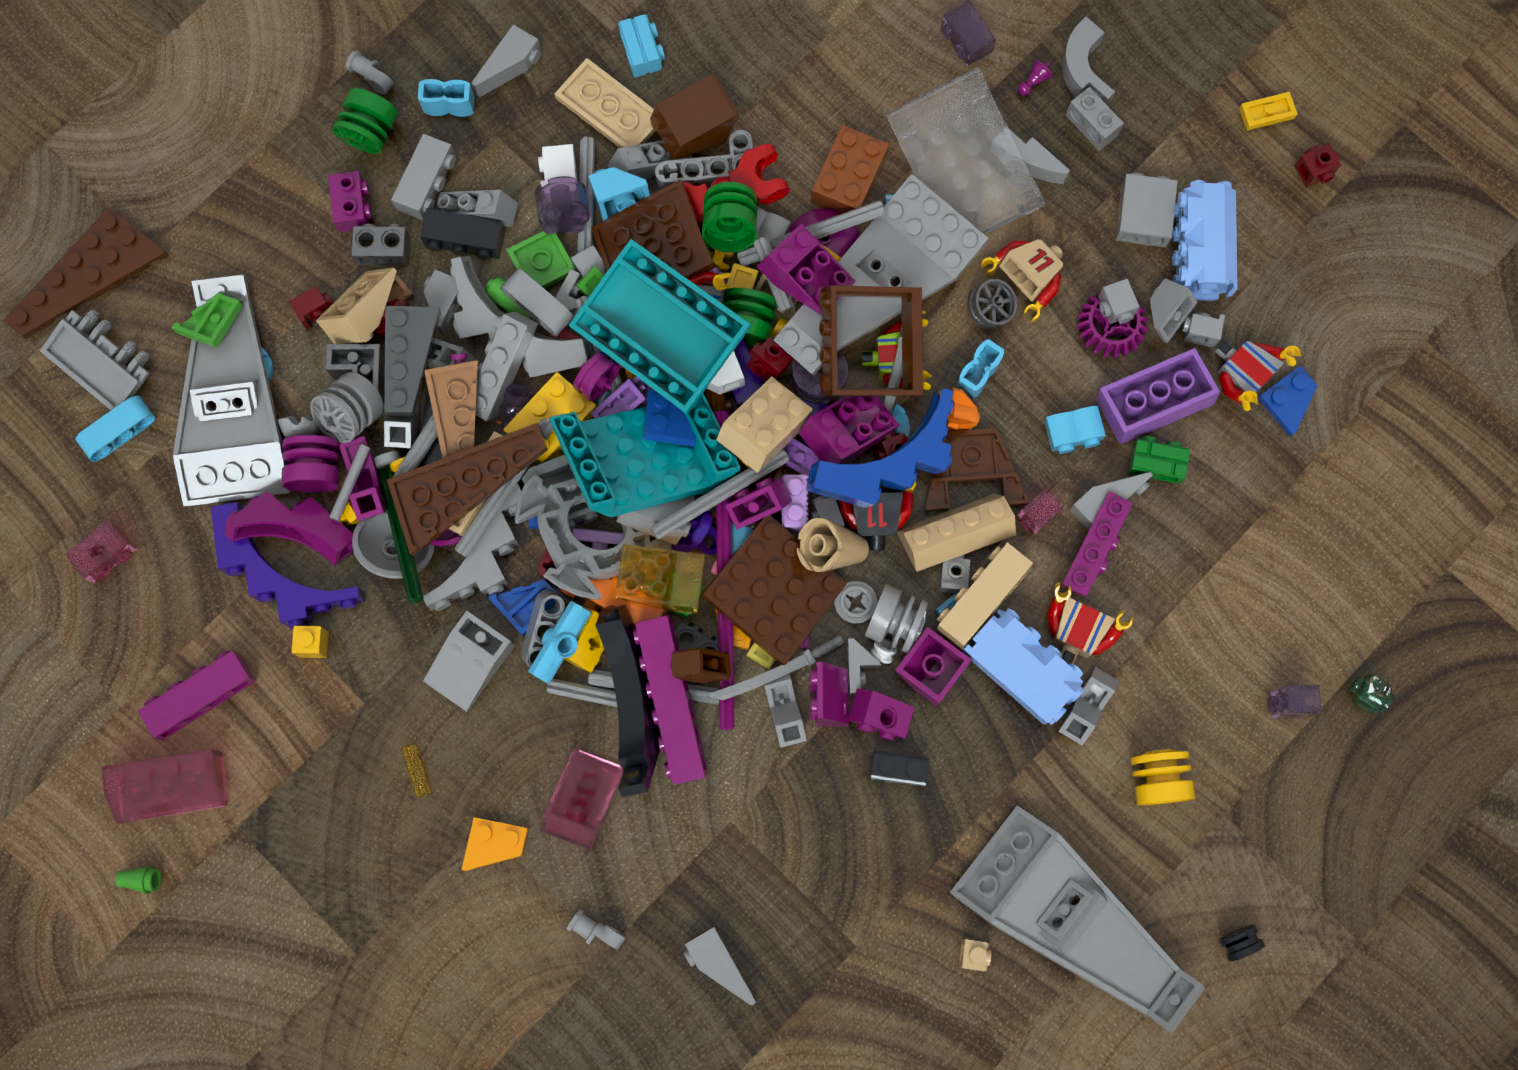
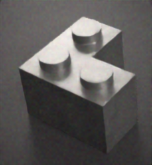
M327 344L326 371L333 379H338L343 374L349 372L360 374L376 387L384 404L385 351L381 345Z

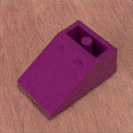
M802 223L757 266L774 286L822 315V309L819 307V295L822 292V288L831 285L852 286L856 282Z
M865 385V386H863L862 388H870V387H869L868 385ZM844 397L809 417L799 434L820 461L841 465L850 464L897 429L899 424L878 397Z
M817 662L816 668L811 669L809 677L810 693H815V697H811L810 720H815V727H848V669L825 662Z

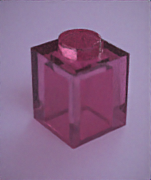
M1044 489L1021 509L1018 514L1021 518L1019 521L1026 530H1032L1037 534L1062 511L1063 507Z

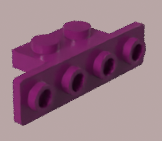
M1108 492L1062 583L1064 587L1068 588L1070 585L1071 590L1083 597L1088 595L1098 573L1103 574L1109 563V560L1106 559L1109 551H1114L1121 537L1118 536V533L1132 507V502L1112 492Z

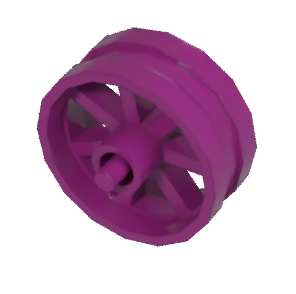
M599 352L581 366L582 369L579 371L573 387L578 393H582L588 401H595L612 388V383L619 373L620 365L615 360L610 359V356L606 353Z

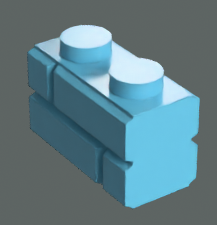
M645 14L633 19L620 21L618 23L619 32L633 77L660 71L662 69L661 60L665 59L662 45H656L654 39L658 37L655 23H649L648 17Z

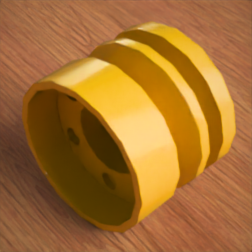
M1173 749L1155 750L1130 758L1131 765H1144V770L1132 772L1134 777L1146 778L1145 784L1134 787L1138 806L1196 799L1194 781L1180 779V774L1192 770L1190 765L1178 766V761L1190 759L1188 751Z

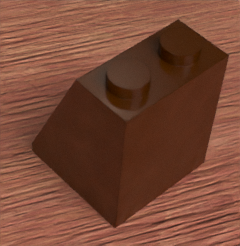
M713 73L657 103L650 120L653 129L660 135L665 150L671 154L673 160H677L725 144L739 113L716 74Z

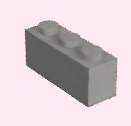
M426 134L422 135L391 199L397 211L424 221L426 208H434V199L438 191L441 192L444 188L445 176L448 170H451L455 165L456 155L451 144Z

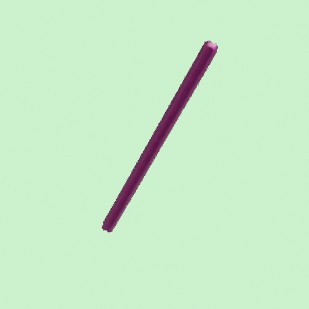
M728 411L715 412V417L721 428L724 421L729 418ZM731 497L716 505L717 574L732 556L731 517L725 505L731 502ZM718 611V651L729 653L731 664V678L725 681L720 680L719 690L734 685L733 623ZM734 697L719 700L720 730H733L735 727Z

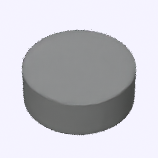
M392 451L381 454L373 460L376 469L379 470L390 467L392 462L401 457L399 451Z

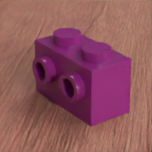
M359 171L328 175L333 224L338 232L353 231V226L369 224V219H372V209L370 203H367L366 195H370L368 181L362 178Z
M768 477L756 483V489L749 491L747 487L733 495L735 499L725 505L737 530L780 511L793 502L781 477L774 481Z

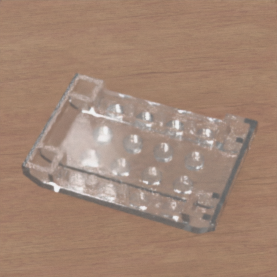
M979 67L886 114L915 177L984 235L1046 205Z

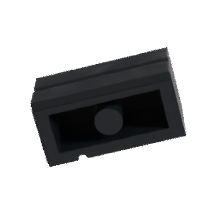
M874 750L869 780L924 788L927 782L929 758L918 756L914 758L911 755Z

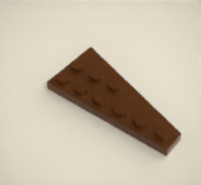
M109 207L3 321L27 339L53 324L54 320L61 315L69 314L71 310H77L76 307L87 300L90 302L125 282V278L137 271H144L149 268L147 265L158 259L163 260L169 255Z
M538 423L387 479L410 555L415 556L548 451L541 426Z

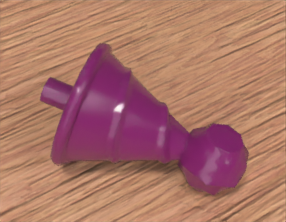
M1034 60L1027 82L1020 83L1018 92L1023 96H1027L1031 92V86L1053 78L1052 72L1048 69L1050 64L1048 62L1043 64L1039 60Z

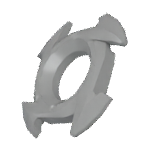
M534 474L524 485L516 504L515 522L519 524L537 516L541 537L556 569L549 568L543 576L559 588L577 596L600 600L601 593L590 580H603L640 570L645 573V579L655 582L665 569L671 553V543L661 539H655L650 542V535L622 524V542L614 548L607 550L587 547L573 536L568 526V512L575 505L586 502L576 478L550 485L547 489L542 485L543 479Z

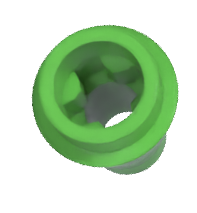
M153 866L120 870L116 875L117 887L150 894L152 891L159 889L161 885V872Z

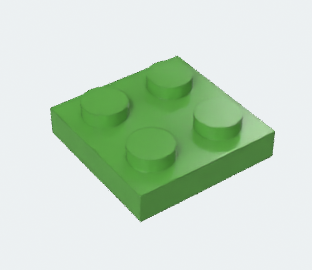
M553 227L506 249L515 268L523 270L544 289L565 279L570 269L576 271Z

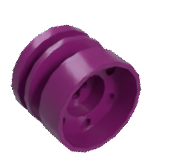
M317 435L291 436L282 441V448L285 451L282 453V459L287 463H291L282 467L281 485L283 488L304 493L330 492L339 488V469L331 465L339 461V454L337 453L340 450L339 441L334 438Z

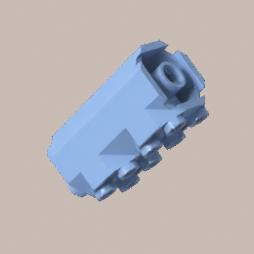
M1195 180L1190 182V187L1184 188L1182 192H1179L1178 202H1175L1174 218H1176V226L1173 227L1172 240L1173 242H1178L1179 246L1178 250H1174L1172 256V265L1176 266V275L1173 276V282L1190 288L1196 300L1214 301L1219 299V294L1225 293L1226 298L1232 296L1237 290L1236 190L1232 189V183L1229 181L1206 183L1203 180Z
M1007 608L1004 612L999 609L962 652L971 658V661L1043 725L1047 723L1052 725L1067 711L1063 706L1066 703L1070 705L1085 690L1081 687L1083 681L1080 677L1083 675V672L1073 663L1068 665L1061 658V652L1054 646L1049 645L1047 648L1041 646L1038 642L1041 638L1040 634L1032 627L1028 626L1026 628L1020 623V617L1013 610Z

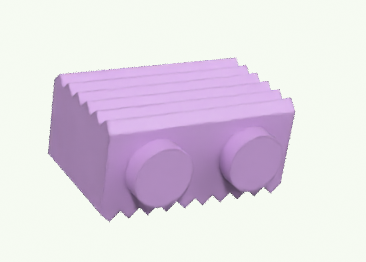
M781 475V479L793 501L781 510V525L791 534H799L804 524L809 521L808 491H806L808 477L806 475Z

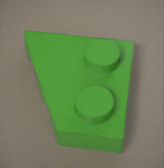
M217 293L206 304L194 309L191 312L193 315L181 325L176 322L171 328L177 334L217 348L243 308V305L239 300Z

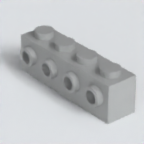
M516 311L500 316L495 325V330H497L495 337L486 346V358L477 369L475 415L485 421L499 416L538 326L537 322Z

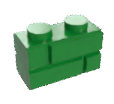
M1143 436L1141 439H1136L1132 445L1128 474L1137 476L1151 472L1153 474L1151 479L1181 484L1186 477L1190 449L1183 448V444L1170 441L1167 444L1158 443L1154 437Z

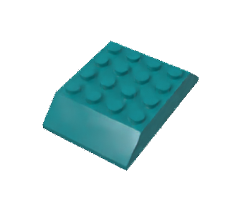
M630 239L568 326L684 413L688 414L752 325Z

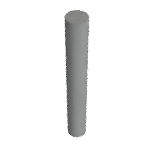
M360 444L329 516L330 519L340 521L350 498L349 495L353 491L370 451L368 446Z

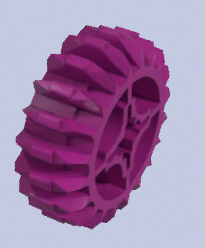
M1099 291L1095 295L1096 298L1093 296L1088 298V304L1082 305V312L1077 316V320L1080 321L1077 325V330L1083 331L1079 337L1080 339H1088L1085 343V348L1091 345L1095 347L1093 354H1097L1101 350L1103 351V358H1107L1109 353L1112 354L1114 359L1118 358L1119 353L1125 357L1129 354V350L1135 351L1138 348L1137 344H1142L1144 341L1142 335H1145L1148 331V328L1144 326L1147 324L1148 318L1142 317L1145 313V308L1137 310L1134 318L1130 321L1132 328L1128 322L1123 324L1115 322L1114 327L1112 326L1110 331H1107L1110 325L1107 317H1104L1100 311L1098 295L1101 291ZM1093 320L1096 321L1095 324L1100 327L1101 335L1096 331L1093 325ZM1112 336L1125 338L1119 341L1108 340Z

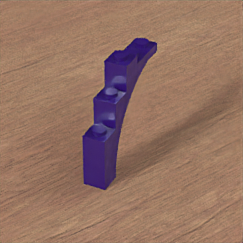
M235 502L211 507L218 569L228 574V576L243 575L246 570L249 596L258 600V602L274 601L276 597L279 622L289 626V629H293L294 626H306L305 623L313 622L312 611L316 614L327 613L331 611L332 607L341 606L342 609L357 607V603L365 602L364 591L359 587L325 591L306 587L285 578L265 560L252 537L232 542L225 536L227 518L234 511L239 512L244 508L242 505Z

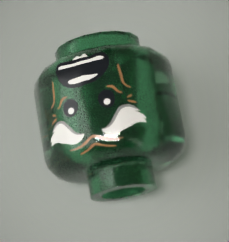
M1367 674L1363 678L1358 676L1349 689L1353 692L1352 702L1370 714L1385 712L1394 699L1391 685L1374 674Z

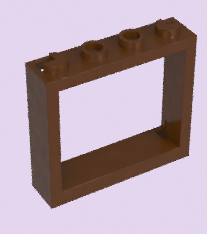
M831 285L822 288V292L819 295V307L822 309V320L819 323L822 347L819 352L820 362L823 363V374L820 377V388L823 390V397L922 396V287ZM836 297L901 298L903 388H838Z

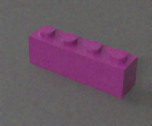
M225 651L215 658V662L209 666H201L191 673L192 676L184 682L178 681L169 686L168 692L162 696H154L144 703V707L138 710V713L153 738L164 741L256 682L241 654L235 651Z

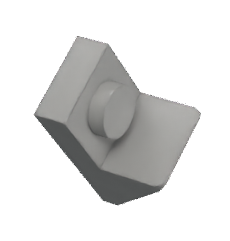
M570 269L555 298L575 317L578 313L575 298H578L581 294V291L575 285L581 279V275Z
M849 638L847 641L849 696H855L857 689L866 688L865 672H860V669H879L882 664L854 638Z

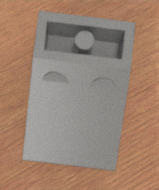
M466 611L449 634L423 682L468 712L515 645Z

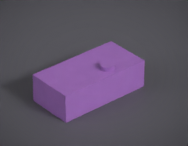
M1194 348L1100 388L1096 402L1121 445L1214 405L1220 391L1197 350Z

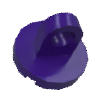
M707 510L689 521L691 522V527L686 538L682 536L677 545H671L673 550L682 555L691 552L693 549L703 555L716 554L717 532L711 526V510ZM707 535H710L712 538V546L709 549L704 543Z

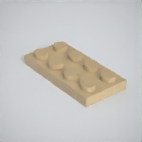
M588 58L554 93L555 99L619 148L644 144L655 132L650 120L654 109Z

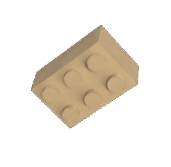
M771 377L724 421L716 440L759 473L800 432L813 409Z

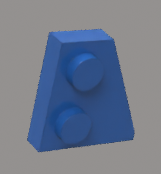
M1300 365L1261 394L1258 399L1289 437L1296 433L1318 385Z
M648 390L643 439L694 447L696 436L684 412L658 392Z
M544 579L534 582L529 586H520L508 592L492 594L488 598L524 637L537 595L544 590H551L556 594L557 592ZM551 598L546 601L544 605L545 610H550L554 607L555 599Z

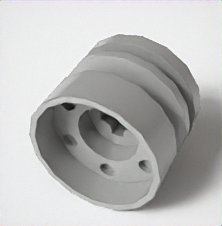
M353 372L343 374L330 387L325 388L322 393L313 398L310 406L312 417L318 428L326 436L334 438L340 443L351 442L383 414L384 408L382 398L376 387L365 377Z
M885 584L864 637L881 643L888 633L892 634L891 648L895 649L899 638H902L905 642L901 652L907 654L920 636L927 618V605L929 601L922 599L918 610L914 609L912 605L916 598L915 595H911L906 604L900 603L902 590Z

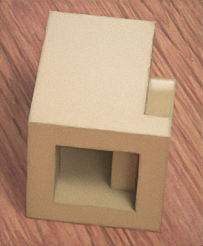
M961 939L958 967L987 971V966L991 962L990 943Z

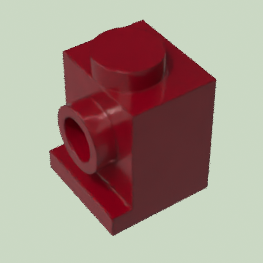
M316 286L289 301L307 331L312 329L310 324L316 322L333 304L327 292L321 294Z

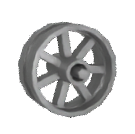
M990 279L975 286L969 292L967 299V310L971 319L983 328L993 329L1009 322L1014 317L1017 309V297L1013 289L1000 279ZM988 286L995 288L992 295ZM981 289L986 299L979 297ZM989 312V319L984 316L985 313ZM996 312L1002 317L1000 322H996Z

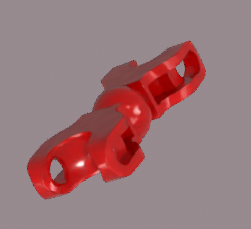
M763 144L746 151L742 155L737 168L729 172L730 177H718L711 183L710 187L707 184L693 186L688 182H683L701 229L703 197L706 191L715 184L722 182L744 184L755 192L757 202L767 205L789 194L788 183L783 179L775 178L763 181L765 168L777 159L775 146Z

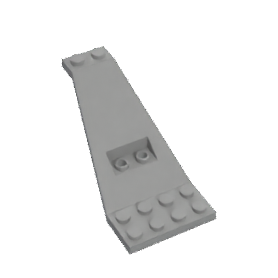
M911 173L884 206L885 214L874 218L838 263L856 281L852 286L922 287L923 301L956 281L990 239ZM876 261L881 262V267L878 270L873 268V264ZM899 277L900 284L898 286H893V279ZM840 297L837 300V351L901 314V298ZM803 304L775 337L774 341L812 375H816L823 366L819 358V352L822 347L819 323L822 320V315Z
M246 273L193 280L191 282L197 307L206 304L211 297L220 293L239 300L243 308L217 348L191 339L173 450V459L183 506L259 497L266 491L272 495L290 493V490L283 488L281 485L282 467L286 465V462L282 459V453H284L282 439L252 308ZM236 397L242 399V406H238L235 403ZM209 401H214L216 403V409H211L209 407Z
M1019 806L1015 807L950 891L953 897L997 929L1149 1017L1171 1034L1205 990L1203 984L1181 970L1058 832ZM1074 899H1080L1078 904L1072 905ZM1063 921L1060 927H1055L1056 922Z

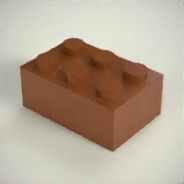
M842 125L812 188L811 203L840 213L864 206L886 161L889 143Z

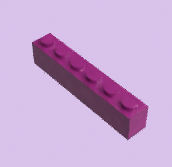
M672 615L635 623L636 628L633 629L635 643L637 645L640 644L642 650L639 661L642 671L647 672L649 682H646V691L648 697L653 698L655 709H652L653 721L655 725L660 727L661 735L658 736V742L661 752L665 751L667 762L664 763L666 776L668 779H672L673 785L705 778L709 773L687 680L675 679L672 676V652L680 650Z

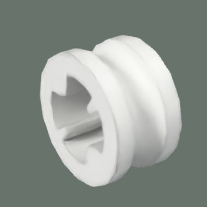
M886 639L881 643L875 641L870 654L879 662L888 664L893 662L897 646L895 649L891 648V641Z

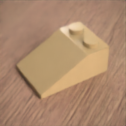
M394 267L366 271L316 320L334 344H363L373 337L374 334L372 332L380 325L397 273Z

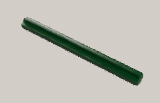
M390 467L379 469L378 476L407 599L411 604L422 602L424 597L414 556L409 553L387 479L393 478L394 472L391 471Z

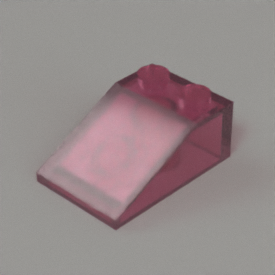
M574 748L543 815L540 831L592 851L623 774L622 767Z

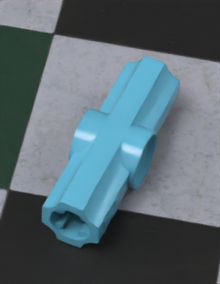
M570 601L556 626L551 627L544 633L542 638L543 647L528 672L549 684L563 660L575 653L577 649L576 639L592 613Z

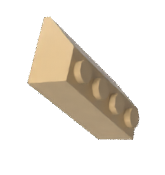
M992 494L897 529V534L916 572L1015 536V515L1004 496Z
M1008 542L1003 548L998 546L988 558L992 562L986 569L981 566L971 578L974 581L969 589L963 587L954 598L957 601L955 606L951 610L946 608L937 618V621L940 622L937 631L946 641L961 652L1026 577L1033 565V562Z

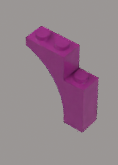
M266 491L259 497H253L246 507L239 512L234 511L226 520L225 536L232 542L259 536L285 538L310 547L334 566L353 552V533L342 523L330 519V513L312 497L307 498L303 502H297L289 510L272 494Z

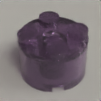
M559 176L548 179V184L543 187L541 184L537 186L534 192L539 224L543 227L544 233H580L584 230V225L590 219V210L586 187L583 183L582 185L579 184L577 179L573 177Z

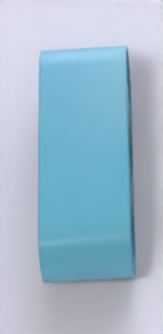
M133 396L82 430L75 440L89 460L96 462L105 458L149 427L155 421V416L140 396Z

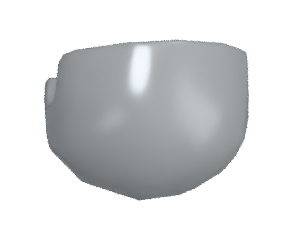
M309 415L301 417V422H298L294 416L277 419L280 430L285 438L299 435H317L320 431L313 417L311 418Z

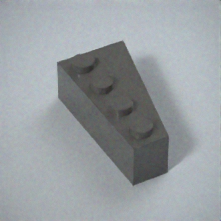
M385 306L384 412L386 417H414L425 374L424 370L427 369L429 355L441 316L440 307Z

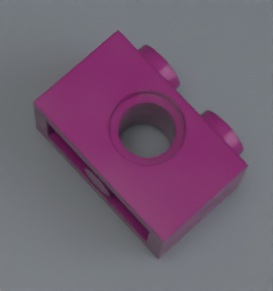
M857 689L848 721L858 724V730L867 733H873V730L879 732L878 737L888 741H894L895 737L906 739L915 707L873 690Z

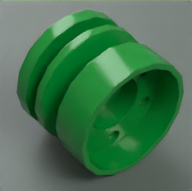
M350 88L342 103L344 112L338 113L337 121L333 123L331 130L337 138L358 150L370 154H380L384 148L383 143L388 139L385 131H390L393 128L399 113L390 102L377 94L360 88Z
M722 182L713 185L706 191L703 197L702 237L708 246L722 252H739L753 245L757 239V196L751 188L737 182Z
M729 288L725 290L723 295L725 302L722 304L752 325L742 338L746 348H753L758 342L763 344L772 335V326L767 322H772L775 319L774 311L777 309L775 298L765 292L748 288Z

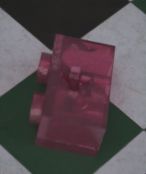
M107 520L64 555L84 579L95 583L106 578L110 573L109 571L117 564L126 562L136 548L117 525Z

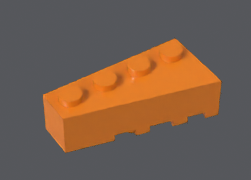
M617 577L590 580L601 593L600 600L585 598L563 589L560 590L562 594L573 600L576 596L584 600L583 605L596 612L608 606L626 605L634 624L667 614L665 606L637 589H628L629 586Z

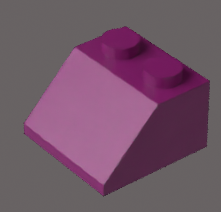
M927 627L896 668L895 672L914 691L937 707L972 659Z

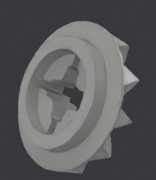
M859 581L848 582L834 601L836 612L843 621L852 624L865 623L873 616L877 606V596L874 590L866 583ZM863 594L860 604L864 609L856 607L850 612L851 602L847 597L856 599Z

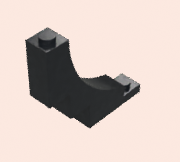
M626 605L608 606L600 611L595 626L606 652L615 688L619 719L618 761L623 769L618 790L622 797L648 792L660 752L658 742L660 733L651 716L654 702L653 698H649L647 695L646 682L648 680L640 666L639 656L642 655L640 644L637 645L635 643L633 629L636 626Z

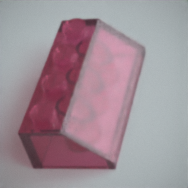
M208 749L102 767L104 796L117 824L227 806L223 755L218 750Z

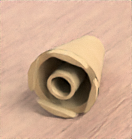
M826 518L811 519L804 524L798 535V539H801L800 548H797L799 560L807 570L814 572H825L863 562L869 552V546L865 538Z

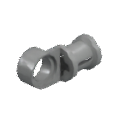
M355 50L349 55L346 69L364 76V79L368 81V84L375 91L387 95L394 85L390 77L379 71L380 63L377 60L371 61L362 56L359 50Z
M581 908L566 928L569 932L573 930L585 938L588 945L592 943L595 937H598L618 950L626 939L622 933L612 926L604 925L601 922L596 923L587 917Z

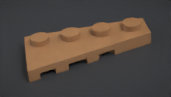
M478 360L424 370L442 458L474 447Z

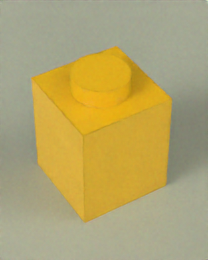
M294 626L292 653L300 658H327L329 631L321 626Z

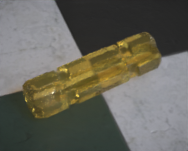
M414 744L401 748L403 758L407 760L405 765L410 782L414 784V787H412L414 795L417 798L430 794L428 783H425L426 776L421 759L417 757L419 755L417 746Z

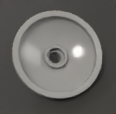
M387 509L385 513L361 520L356 526L352 538L353 552L359 563L368 571L378 576L393 579L403 578ZM427 545L414 556L418 573L429 564L434 552L433 545Z

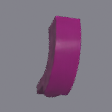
M366 436L353 439L348 443L339 444L348 472L360 444L369 447ZM371 450L367 455L352 494L349 495L357 521L386 512L378 469H376Z

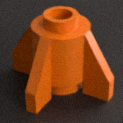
M953 387L951 391H953L952 400L954 401V406L946 422L948 431L969 430L976 427L980 419L977 406L962 389Z

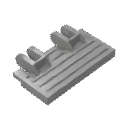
M71 310L66 319H62L40 352L108 409L112 410L128 398L133 397L150 374L143 368L149 359V354L144 350L137 353L127 366L126 364L138 347L137 344L129 341L119 351L120 348L106 337L112 326L108 320H101L92 333L89 334L99 319V313L96 310H91L82 319V316L76 311Z

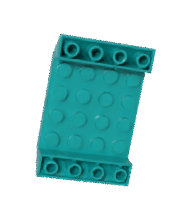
M703 393L689 413H684L696 436L694 447L643 439L646 407L580 422L576 411L550 417L549 421L590 510L608 517L619 516L710 492L740 471L741 467L735 455L716 440L721 427Z

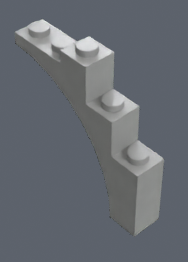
M471 257L451 259L452 265L450 270L458 288L457 300L463 309L461 312L454 313V329L459 334L460 339L489 333V343L491 339H494L497 332L495 325L498 319L505 313L496 306L485 292L476 275ZM534 332L523 358L524 369L529 373V377H535L581 367L594 356L593 346L586 338H552Z
M518 483L457 571L441 586L423 596L426 606L431 611L435 609L436 611L444 610L451 605V601L459 597L461 599L470 597L477 588L480 589L484 596L488 594L490 596L495 593H501L504 590V586L508 585L495 556H505L514 551L515 546L519 545L505 518L508 515L511 517L515 516L516 504L522 492Z

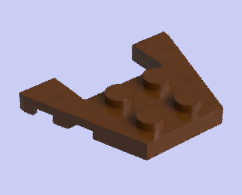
M997 428L948 431L946 438L942 442L952 445L950 451L952 461L946 471L933 474L925 512L949 511L948 483L1001 480L1003 496L1009 506H1025L1029 504L1027 493L1025 494L1022 488L1021 480L1013 468L1010 456Z

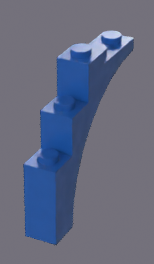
M943 388L933 393L928 412L918 429L904 445L889 456L864 464L840 465L825 461H818L812 464L806 491L867 508L878 502L881 495V487L879 485L899 491L911 488L917 477L915 468L933 474L946 471L952 461V454H950L952 445L942 441L947 436L948 426L946 422L954 406V401L952 400L953 391Z

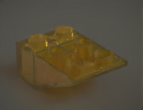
M623 544L615 598L669 611L698 614L705 568V554Z

